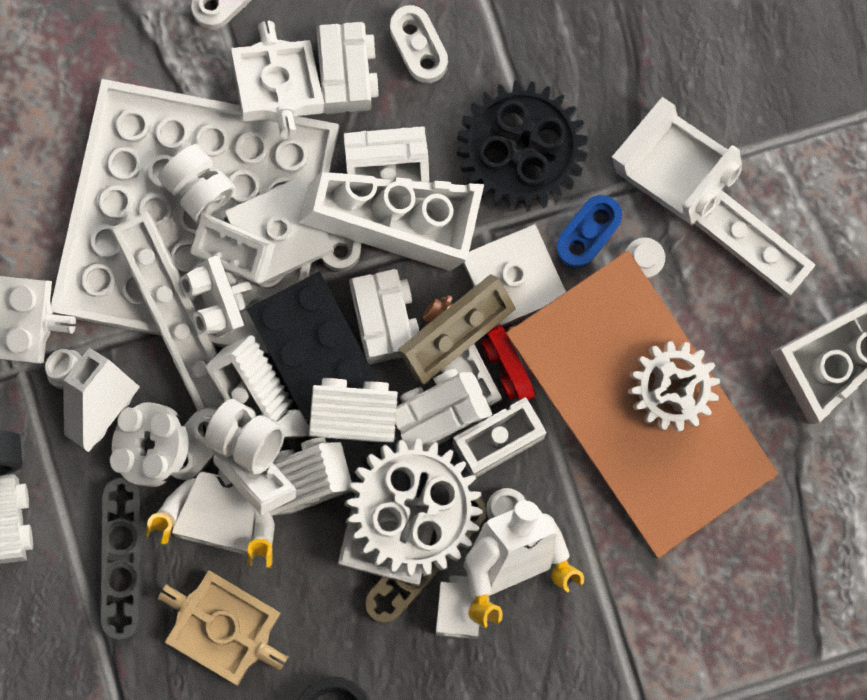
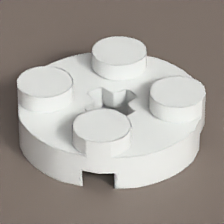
M150 402L141 403L134 408L127 407L123 409L118 416V424L113 434L112 454L110 457L111 468L115 472L121 473L127 481L133 484L156 487L166 483L167 481L162 480L168 478L172 472L177 473L182 468L188 453V432L186 427L180 425V421L176 417L179 416L178 413L168 406ZM150 436V439L155 441L154 449H148L146 453L145 443Z

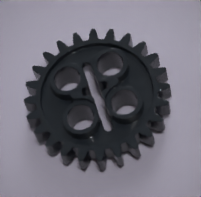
M514 81L512 92L507 93L505 88L499 84L496 98L486 91L483 93L484 107L474 102L471 104L470 110L475 118L470 116H463L462 125L468 130L458 131L457 140L467 145L457 148V156L468 159L461 164L460 170L461 172L473 171V174L468 179V185L470 183L484 184L481 198L492 192L495 194L494 206L496 207L504 198L509 200L510 211L515 209L517 201H523L526 211L530 212L532 201L537 199L544 209L548 203L547 195L550 194L554 199L560 201L562 198L560 186L572 190L574 181L569 175L581 176L583 168L575 162L586 161L587 152L578 148L587 144L588 137L576 133L583 129L584 122L583 120L571 121L576 112V107L572 106L563 109L562 105L565 98L563 94L554 100L550 99L551 87L549 86L539 94L536 93L535 82H530L527 91H521L518 81ZM513 113L518 115L523 123L518 127L511 128L503 124L501 118L506 114ZM491 130H494V131L498 132V134H499L501 137H499V136H491V135L489 134V132H490ZM542 130H553L559 136V140L553 144H547L540 140L538 134ZM525 140L528 142V148H525L522 153L516 151V145ZM494 148L500 149L505 153L506 159L501 163H492L485 157L486 151ZM544 156H553L555 161L549 162ZM531 164L536 165L542 170L543 175L539 179L531 180L523 175L522 168Z

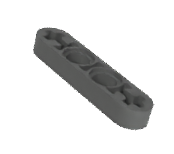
M116 478L110 481L104 488L102 495L101 626L106 635L117 641H125L134 637L139 630L141 621L142 497L136 484L127 481L125 478ZM124 486L128 494H133V500H128L125 503L126 516L134 514L133 522L125 519L110 521L111 514L119 516L118 503L111 500V495L118 494L119 487ZM119 527H126L133 533V542L125 550H117L110 543L112 532ZM120 568L129 570L133 577L130 588L122 592L113 590L109 582L111 574ZM109 597L121 600L133 597L132 605L124 603L125 616L132 618V624L124 627V633H117V628L109 624L110 618H116L118 615V604L113 603L109 605Z

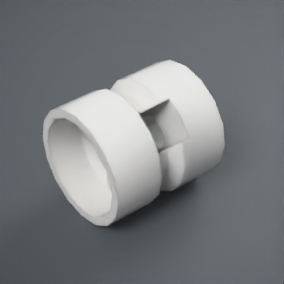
M199 144L189 146L178 153L164 166L158 175L159 181L172 196L182 197L180 205L195 222L200 221L201 215L211 216L231 198L236 190L235 186L221 170H212L213 161Z
M229 399L212 416L206 429L205 444L226 458L234 456V461L250 472L261 474L277 457L284 441L285 431L276 422L263 415L256 417L253 409L235 399Z

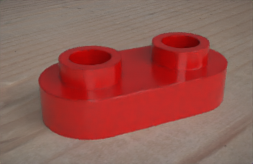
M498 324L485 334L486 339L481 341L482 348L491 364L497 361L504 375L499 378V382L508 400L516 398L519 401L525 397L527 400L535 397L533 386L511 341L505 334L506 331L501 324Z

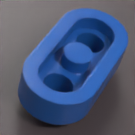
M597 195L590 198L583 205L558 238L556 254L563 265L572 269H581L588 266L595 259L620 226L622 210L618 202L612 197ZM596 213H604L608 218V222L598 224L594 221L593 216ZM574 243L580 244L584 252L581 255H573L569 251V246Z

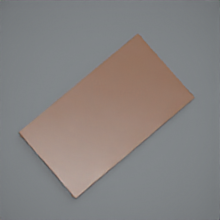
M629 250L619 253L617 258L517 326H512L505 333L656 558L665 556L673 547L766 482L772 481L779 474L719 384L711 386L710 391L719 396L718 401H707L706 403L712 412L711 415L703 416L698 413L699 425L696 427H691L685 420L683 431H675L672 422H670L666 430H659V419L656 418L652 422L646 423L643 419L647 410L645 408L634 410L633 405L640 399L638 395L628 394V389L637 387L638 382L629 377L630 372H641L642 367L636 361L637 358L643 356L650 360L649 348L652 346H657L664 353L665 342L673 341L675 349L678 351L682 343H690V341ZM690 343L689 354L692 355L696 350ZM670 359L671 362H674L676 368L682 370L691 368L689 364L682 360ZM653 371L649 377L648 391L654 385L656 376ZM708 372L709 377L714 378L711 372ZM688 378L671 380V384L666 387L667 390L660 393V395L677 393V388ZM699 383L695 385L692 396L695 402L699 395ZM663 402L656 405L666 413L678 414L677 411H674L671 404Z

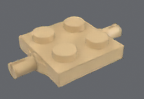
M208 570L199 587L189 594L188 597L168 584L164 586L162 590L176 598V600L162 592L159 594L158 600L179 611L176 625L166 639V644L236 686L239 685L248 668L257 662L258 659L278 670V672L281 671L283 665L270 658V656L283 663H286L289 656L267 645L270 632L281 615L280 612Z

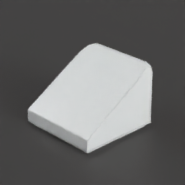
M288 410L276 422L284 428V440L309 437V425L300 410Z

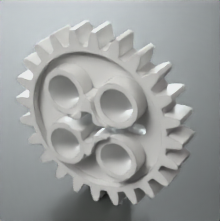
M421 439L414 441L411 450H408L403 440H399L396 445L395 454L385 445L381 448L382 461L371 454L366 458L371 470L359 467L355 471L363 482L350 483L348 485V489L357 494V498L345 502L346 507L356 509V514L346 519V523L358 524L360 528L351 538L352 540L365 538L367 543L362 548L361 553L366 554L372 550L377 552L374 560L375 566L381 564L385 559L390 560L389 573H395L402 564L405 567L406 576L411 577L415 572L416 565H419L421 572L426 576L431 574V562H434L440 570L447 568L445 555L454 561L461 558L460 552L456 547L457 545L465 548L471 547L472 542L465 533L479 531L480 527L471 522L470 518L482 514L483 510L471 506V501L480 497L481 492L469 491L467 487L476 478L475 476L462 477L460 473L466 463L463 461L453 466L450 463L453 456L452 450H449L442 457L438 456V443L436 442L427 451H423ZM393 471H402L408 475L410 479L408 491L401 492L394 489L390 481ZM424 472L428 477L417 502V507L422 509L423 512L418 513L412 518L406 543H401L399 540L410 514V509L404 506V503L410 502L416 496L421 473ZM439 484L448 490L450 497L447 505L442 506L433 502L430 496L432 485ZM389 510L396 516L397 527L395 531L387 532L379 527L377 515L380 511ZM420 524H429L435 529L437 537L434 545H424L420 542L417 536V529Z

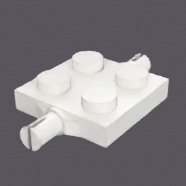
M265 21L258 25L261 42L252 46L231 48V62L243 122L277 119L280 137L287 139L288 129L289 139H292L297 135L293 117L321 114L324 110V101L311 41L287 42L277 40L274 23L268 21L266 29Z
M0 276V359L44 363L46 341L51 331L74 333L76 326L60 325V323L76 324L74 316L53 315L50 304L52 281Z

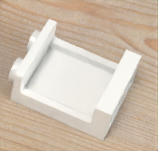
M663 97L612 156L616 174L690 225H693L699 216L705 217L712 210L718 193L725 185L727 187L731 186L742 171L739 149L732 145L727 150L678 117L675 105Z

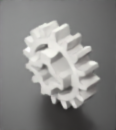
M673 341L665 342L664 353L657 346L650 347V360L643 356L638 357L636 360L639 366L642 367L641 372L634 371L629 374V377L638 381L637 387L628 389V394L638 395L640 399L633 405L634 410L644 408L647 410L643 419L646 423H650L656 418L659 419V430H666L670 422H672L675 431H683L685 420L691 427L698 426V413L703 416H710L712 413L706 405L707 401H718L719 399L718 395L710 392L711 386L720 383V379L710 378L708 374L715 367V364H703L701 362L705 353L703 350H698L692 355L689 354L690 343L687 342L682 343L678 351H676ZM670 359L682 360L689 364L691 368L687 370L676 368L674 362H671ZM653 371L656 377L653 388L648 391V381ZM688 378L677 388V393L660 395V393L667 390L666 387L671 384V380ZM699 383V395L695 402L692 396L695 385ZM663 402L671 404L674 411H677L678 414L666 413L656 405Z

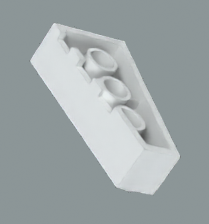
M322 172L308 185L299 223L451 271L467 261L484 184L455 185L446 181L429 183L411 181V179L395 178L394 180L376 179L374 176Z
M867 301L771 352L809 424L820 423L831 413L830 411L851 395L867 379Z

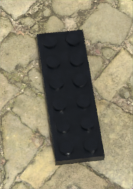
M320 271L246 309L297 408L308 425H310L313 385L322 386V378L347 380V388L363 389L365 381L378 382ZM396 424L393 443L325 438L326 443L341 442L352 483L363 482L355 473L359 467L371 470L366 460L367 457L372 454L382 461L381 448L387 445L395 454L397 442L403 440L401 431L397 428ZM402 471L392 472L390 481L394 489L401 492L408 491L410 488L408 475ZM424 472L420 475L415 498H419L426 484L428 476ZM433 485L430 489V492L435 490ZM351 491L343 495L347 501L353 499L355 493Z

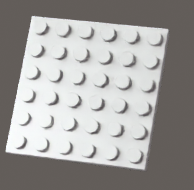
M102 79L52 297L51 308L53 315L74 316L77 320L162 336L110 228L143 212L150 211L180 276L183 277L205 260L190 254L199 222H195L180 205L182 197L172 196L158 179L160 171L173 157L187 147L199 144L213 161L212 170H221L235 186L236 190L231 198L211 215L230 224L225 214L226 210L298 177L307 192L308 185L322 172L330 173L339 124L296 116L293 119L297 135L289 139L287 129V139H282L279 135L277 119L243 122L240 105ZM312 263L262 286L259 283H254L235 274L238 284L250 282L253 290L242 295L246 307L249 308L309 277ZM202 294L191 297L197 311L207 308ZM247 310L240 312L244 326L220 338L217 337L216 333L209 334L213 345L223 348L249 335L256 337L255 342L260 344L259 349L264 351L263 355L270 356Z

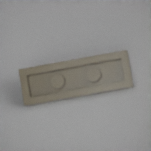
M490 274L397 350L415 380L424 385L515 311L516 308L500 279Z

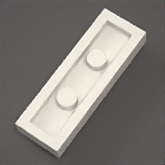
M721 190L716 196L717 200L712 210L705 217L699 216L694 224L786 298H789L815 267V264Z

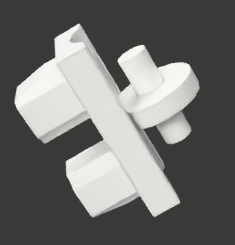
M219 255L206 259L193 268L191 272L179 279L183 294L187 298L201 294L204 298L207 308L193 314V321L199 335L216 333L217 337L220 338L244 326L240 312L245 311L247 307L242 295L253 290L250 282L238 284L234 273L230 271L225 273Z

